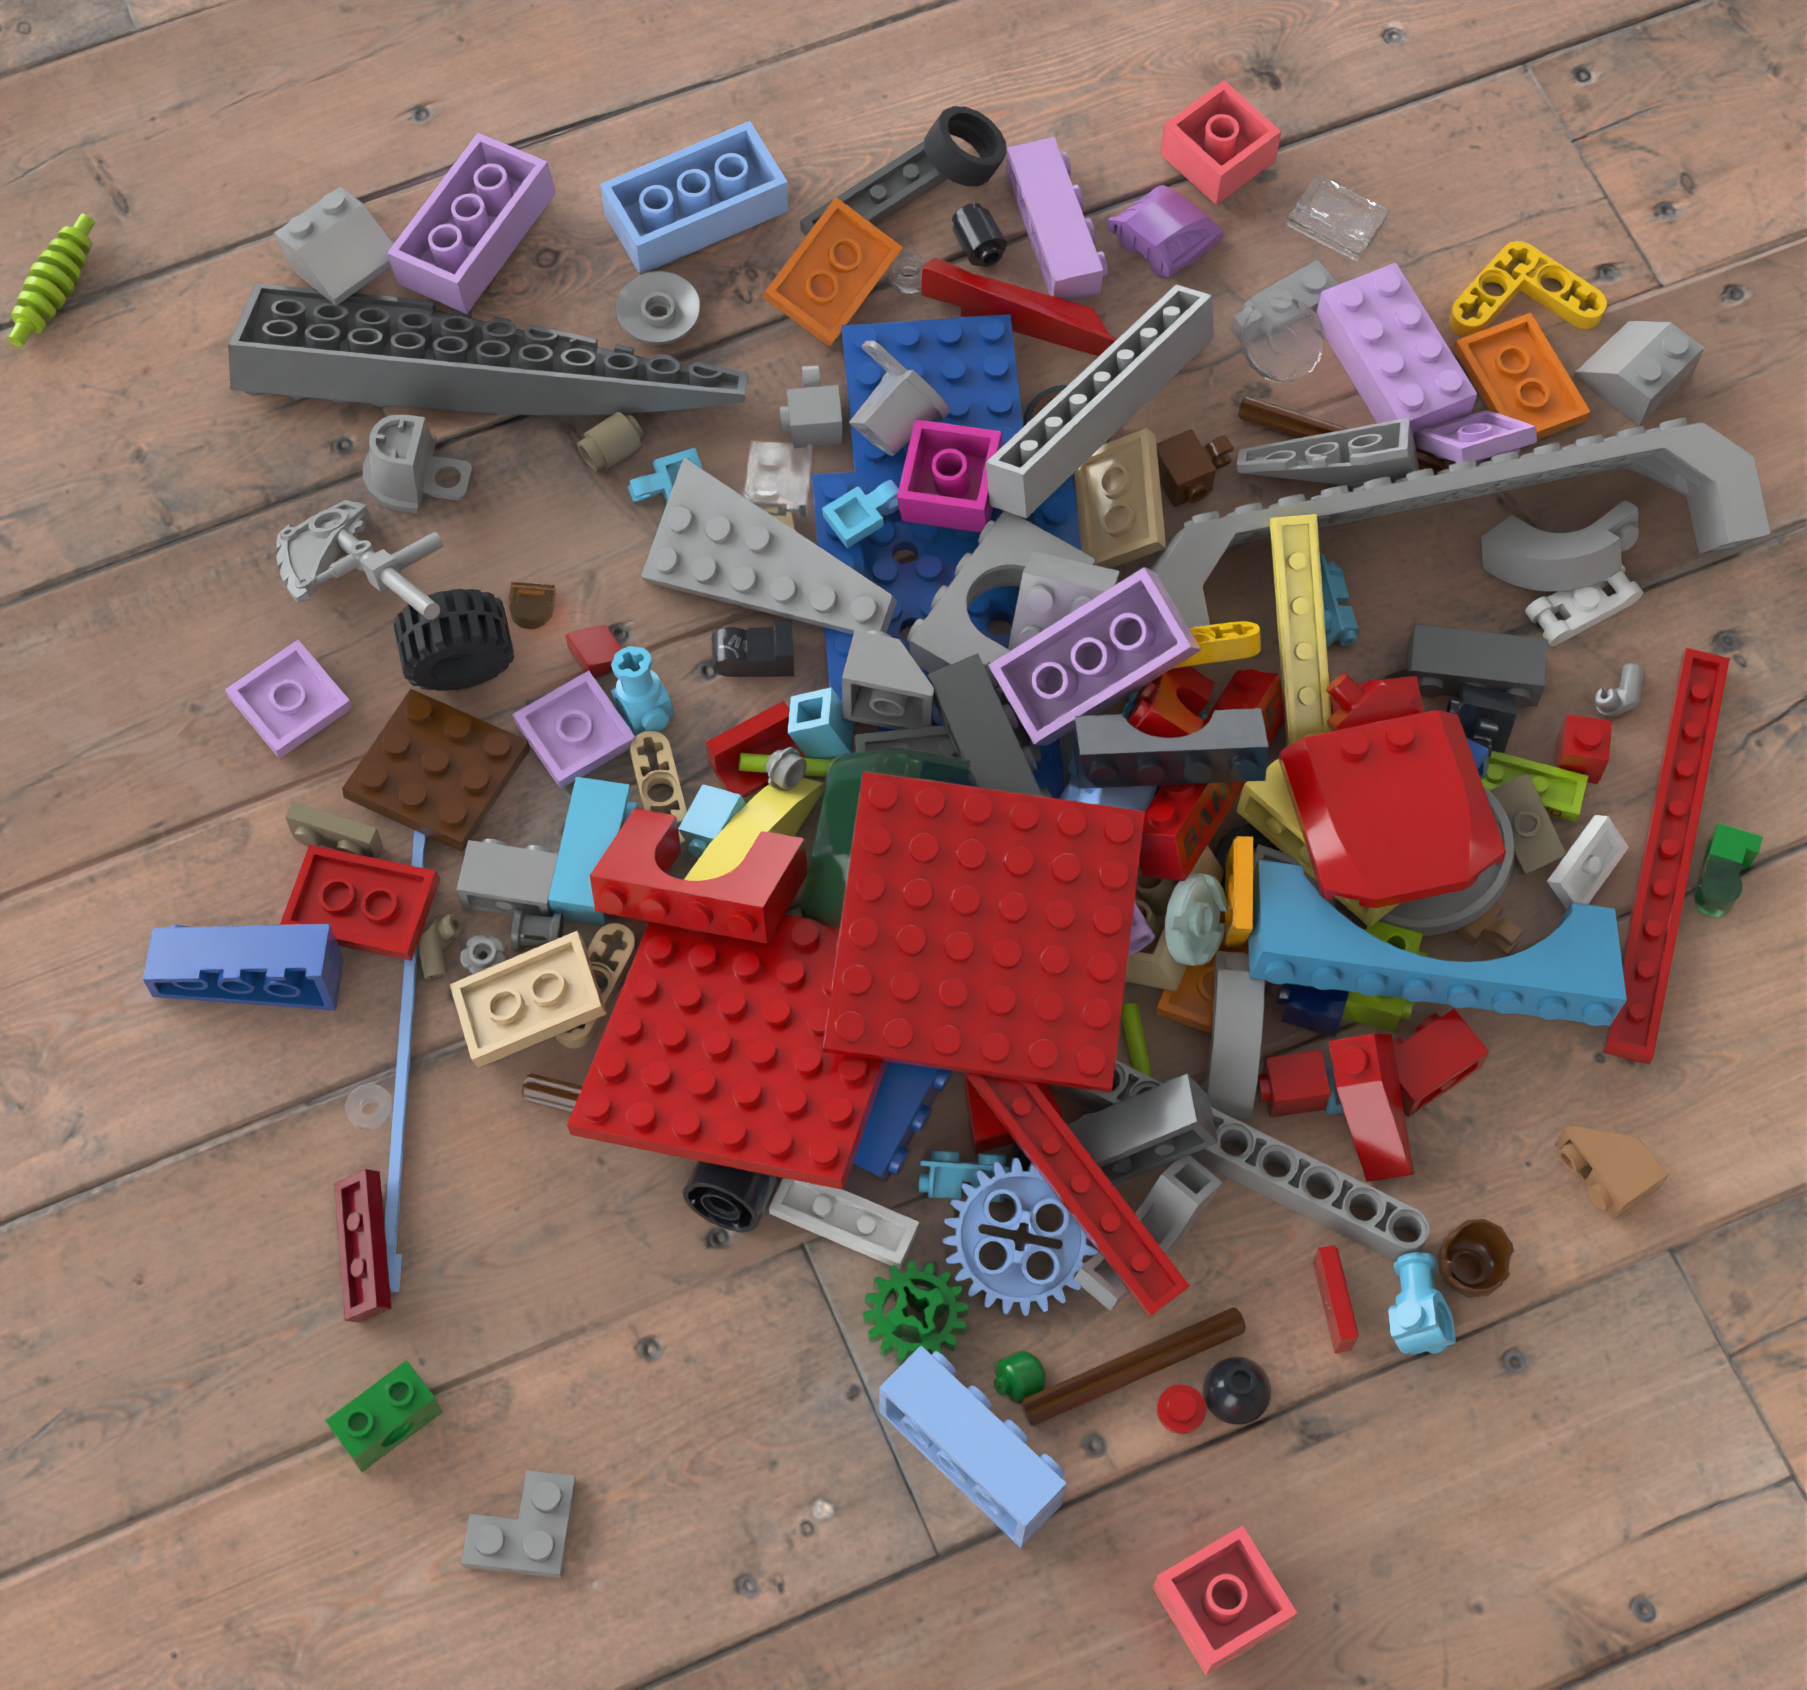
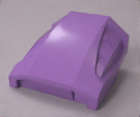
M1165 185L1154 188L1149 194L1137 201L1118 217L1108 219L1107 230L1112 234L1117 232L1116 236L1119 237L1120 245L1125 250L1133 253L1140 252L1146 260L1149 259V266L1155 274L1167 278L1176 275L1182 268L1196 263L1223 239L1224 234L1209 216L1181 194Z

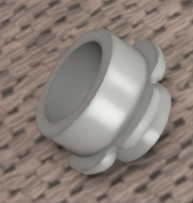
M788 747L783 751H775L768 759L765 767L766 773L770 777L768 779L769 785L773 788L780 786L786 791L793 789L805 774L806 760L800 757L799 752L792 747Z
M484 935L472 937L467 941V947L461 951L460 955L462 966L468 969L471 975L506 961V957L503 954L505 950L503 943L493 936L485 938ZM483 952L488 954L485 959L479 958V955Z

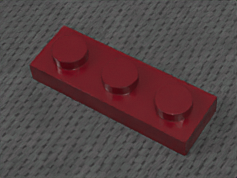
M363 1169L334 1183L345 1321L357 1323L392 1309L380 1171Z

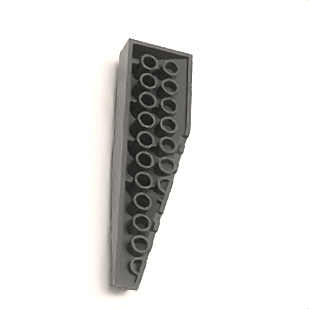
M255 283L228 344L230 390L245 391L251 395H262L265 393L287 395L293 399H305L308 397L329 399L335 403H371L382 408L402 406L485 414L564 416L609 415L616 412H621L622 414L646 413L744 403L748 384V373L700 362H694L688 368L680 366V363L673 356L658 353L652 359L634 355V348L617 344L614 350L598 347V339L550 328L530 325L525 330L517 329L510 319L497 316L491 321L486 322L473 319L472 311H469L468 314L456 309L452 310V314L437 311L436 303L426 300L354 293L336 306L315 289Z

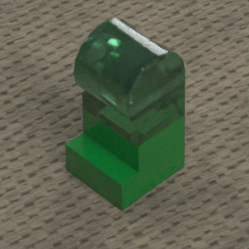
M1722 823L1717 824L1708 841L1694 895L1696 906L1703 914L1718 918L1725 916L1731 911L1743 888V883L1739 876L1741 867L1750 868L1759 853L1763 836Z

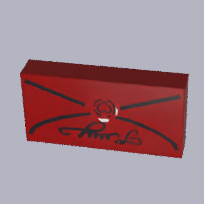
M1335 1245L1319 1247L1313 1260V1266L1334 1353L1351 1351L1359 1337L1338 1247L1336 1248Z

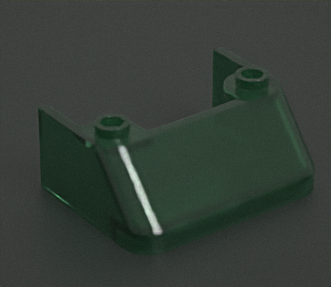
M903 747L848 753L837 758L830 768L801 900L802 917L814 919L818 923L830 928L840 929L863 771L968 786L971 761Z

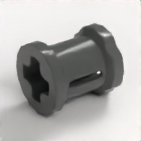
M517 908L512 922L511 948L519 950L521 946L539 947L561 938L563 935V914L555 913L553 917L526 914L524 909Z

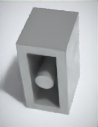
M484 839L482 842L468 840L456 889L461 907L514 916L515 910L520 908L524 909L526 914L552 917L548 897L558 854L553 853L548 848L531 845L525 849L508 846L497 839Z

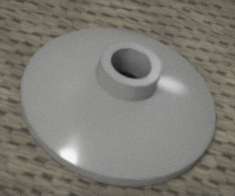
M652 271L636 276L622 288L616 301V315L622 329L633 339L651 345L669 344L685 337L695 327L700 316V300L693 285L685 278L671 272ZM658 313L664 314L662 317H654Z

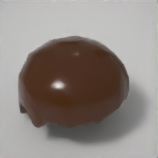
M1486 1219L1467 1220L1451 1230L1442 1241L1438 1254L1439 1272L1443 1275L1444 1282L1457 1293L1469 1298L1488 1296L1510 1276L1509 1262L1514 1252L1513 1244L1502 1227Z

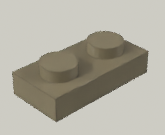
M292 801L285 818L292 835L298 842L306 846L324 845L338 851L377 859L383 848L378 830L375 827Z

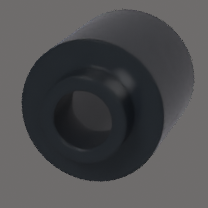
M970 203L958 209L952 217L954 224L953 233L969 262L974 266L984 267L997 263L1006 250L1007 242L990 211L982 208L979 203Z

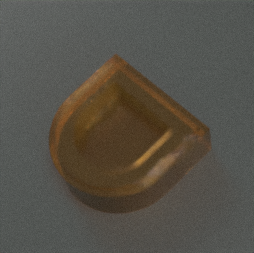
M511 582L508 607L514 623L525 629H536L544 626L553 615L556 597L555 585Z

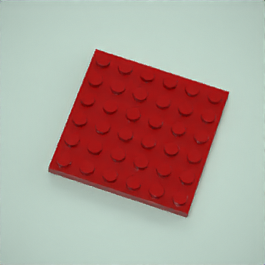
M863 771L822 1052L1110 1093L1115 1070L1145 811Z
M784 914L769 942L766 944L649 922L568 1121L567 1127L570 1134L844 1190L888 1061L822 1052L841 924Z

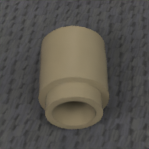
M616 412L583 434L584 439L577 443V447L583 459L593 471L597 472L602 468L608 470L642 447L640 438L644 434L632 415L629 414L625 417L621 412Z

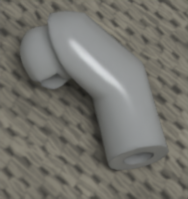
M1630 663L1624 665L1620 686L1615 689L1610 687L1608 692L1601 688L1596 693L1595 704L1598 712L1607 717H1616L1637 707L1640 702L1645 669L1638 664Z

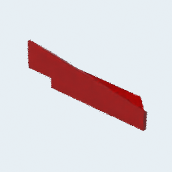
M936 257L923 266L921 295L960 306L962 317L1010 314L1013 332L1096 356H1100L1117 340L1115 337L1110 336L1092 307L973 274Z

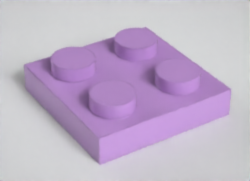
M1490 410L1415 431L1417 448L1434 454L1436 458L1448 459L1456 463L1475 460L1476 466L1483 463L1485 458L1514 451L1519 453L1521 447L1537 443L1536 426Z
M296 640L225 689L228 698L279 759L353 709L347 696L299 640Z
M589 670L512 714L514 723L560 789L574 782L576 777H583L629 750L631 742L636 739Z

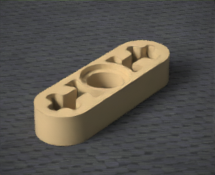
M644 731L638 734L630 745L632 765L643 809L675 815L679 828L687 810L670 743L660 732ZM653 747L655 752H657L659 770L651 772L648 757L645 755V748ZM656 784H667L674 791L672 797L664 802L651 800L648 792ZM678 830L682 853L689 845Z
M610 923L601 927L587 949L594 975L602 976L608 982L607 988L601 993L606 1012L636 955V943L632 931L627 926L619 923ZM617 938L622 939L625 950L617 949L614 951L610 959V969L604 964L608 957L607 945L605 943L614 944ZM604 1016L582 1024L583 1029L574 1028L571 1033L565 1031L556 1035L555 1038L560 1044L568 1048L583 1047L592 1040Z

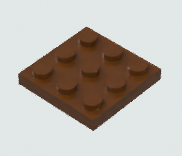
M410 689L343 786V797L463 852L468 840H471L528 753L529 744L527 740Z

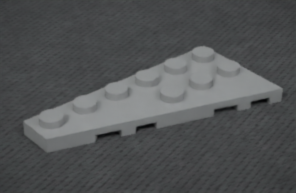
M685 457L683 458L641 574V578L645 582L852 635L855 630L863 632L877 630L887 633L897 604V600L893 595Z

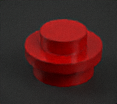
M1184 1384L1173 1385L1167 1388L1158 1400V1418L1161 1424L1173 1433H1191L1200 1427L1205 1418V1400L1200 1392L1191 1386Z

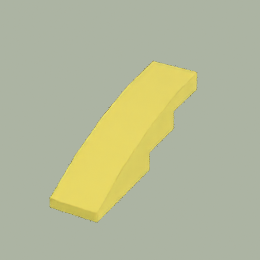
M802 778L797 786L788 791L780 786L773 788L768 785L763 788L720 831L684 880H708L729 873L743 861L761 831L795 836L825 790L824 784Z

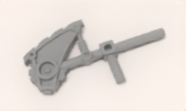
M344 500L311 516L296 527H292L289 524L278 533L276 541L278 553L276 559L280 575L285 586L287 585L290 595L298 603L311 599L310 596L316 592L321 583L332 577L337 579L357 568L360 571H365L369 583L380 592L390 588L426 619L433 620L440 614L439 605L400 573V570L443 547V542L436 532L425 536L392 555L384 549L374 553L370 541H359L357 539V533L364 530V523L370 517L366 504ZM342 550L349 554L344 558L334 562V560L337 558V556L341 553Z

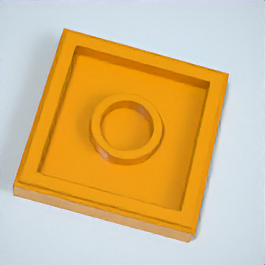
M1237 836L1225 859V898L1227 908L1225 912L1224 945H1227V948H1243L1253 929V837Z

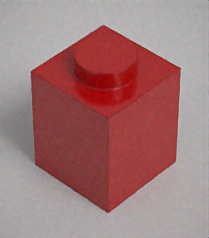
M1567 714L1557 736L1554 767L1587 775L1588 783L1598 784L1609 762L1612 721Z
M1322 1050L1267 1057L1265 1059L1262 1072L1257 1078L1256 1090L1259 1102H1267L1270 1117L1325 1110L1331 1093Z

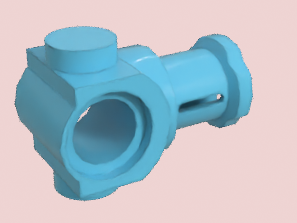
M633 646L621 649L614 655V660L611 663L614 675L618 678L616 688L611 690L615 707L636 736L644 731L659 732L667 726L669 718L675 716L671 699L658 675L650 670L652 659L649 652L642 647L637 648Z
M1412 1252L1399 1256L1393 1263L1395 1274L1400 1278L1401 1293L1396 1296L1395 1305L1390 1306L1388 1310L1391 1337L1404 1354L1410 1353L1415 1355L1426 1351L1432 1354L1440 1353L1448 1345L1456 1344L1451 1310L1442 1293L1435 1289L1433 1273L1437 1269V1260L1429 1253Z

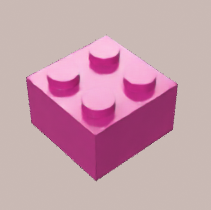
M915 419L897 495L902 521L981 533L986 524L991 520L993 507L989 503L986 462L1003 447L1001 431Z

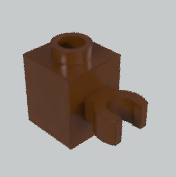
M1190 429L1156 444L1160 484L1173 506L1176 507L1186 502L1196 503L1204 499L1212 491L1216 469L1231 463L1228 453L1232 452L1234 448L1226 435L1219 436L1202 447L1195 433Z

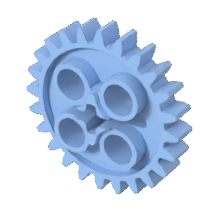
M1013 1158L1011 1171L1005 1173L1001 1164L994 1162V1177L989 1179L982 1171H976L979 1186L975 1189L968 1184L962 1183L961 1188L968 1198L965 1202L952 1199L950 1201V1204L959 1211L958 1218H944L943 1222L955 1228V1235L943 1238L942 1243L956 1246L957 1252L947 1257L946 1262L951 1264L961 1263L963 1268L955 1275L954 1279L958 1282L970 1277L973 1281L967 1291L970 1297L981 1290L986 1292L983 1306L989 1308L996 1298L1001 1299L1002 1313L1008 1314L1013 1302H1018L1022 1315L1025 1316L1029 1313L1030 1302L1036 1301L1039 1308L1046 1312L1048 1311V1296L1053 1295L1055 1299L1063 1304L1066 1300L1061 1288L1065 1285L1076 1290L1081 1288L1073 1280L1074 1274L1085 1264L1082 1262L1083 1255H1095L1098 1253V1250L1086 1245V1238L1088 1236L1032 1163L1028 1171H1022L1019 1159ZM998 1194L1008 1195L1015 1205L1013 1216L1004 1222L995 1221L989 1213V1203ZM1045 1204L1055 1205L1061 1213L1060 1225L1050 1232L1041 1230L1036 1222V1213ZM1020 1223H1026V1232L1061 1240L1062 1247L1055 1249L1023 1243L1021 1250H1015V1242L1013 1240L980 1233L978 1227L981 1224L1017 1230ZM990 1241L1000 1243L1005 1251L1003 1263L995 1269L985 1268L979 1260L981 1247ZM1037 1251L1046 1252L1052 1261L1050 1273L1041 1279L1032 1278L1026 1269L1028 1257Z

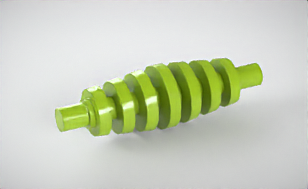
M80 214L73 227H63L58 232L57 238L50 242L47 250L42 252L37 262L30 268L29 277L25 279L23 291L20 292L17 299L18 306H15L11 313V319L15 323L13 330L7 338L11 344L22 348L30 334H41L47 326L46 322H50L56 315V310L61 309L66 302V298L71 296L75 289L74 284L78 282L80 277V269L84 267L87 260L86 255L89 254L92 247V242L88 235L95 225V221L90 216Z

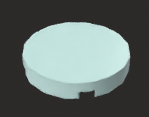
M1192 872L1185 881H1179L1174 887L1168 902L1165 918V939L1169 954L1176 963L1196 966V964L1204 965L1212 959L1219 949L1225 932V924L1219 923L1220 911L1226 912L1227 902L1223 887L1214 876Z

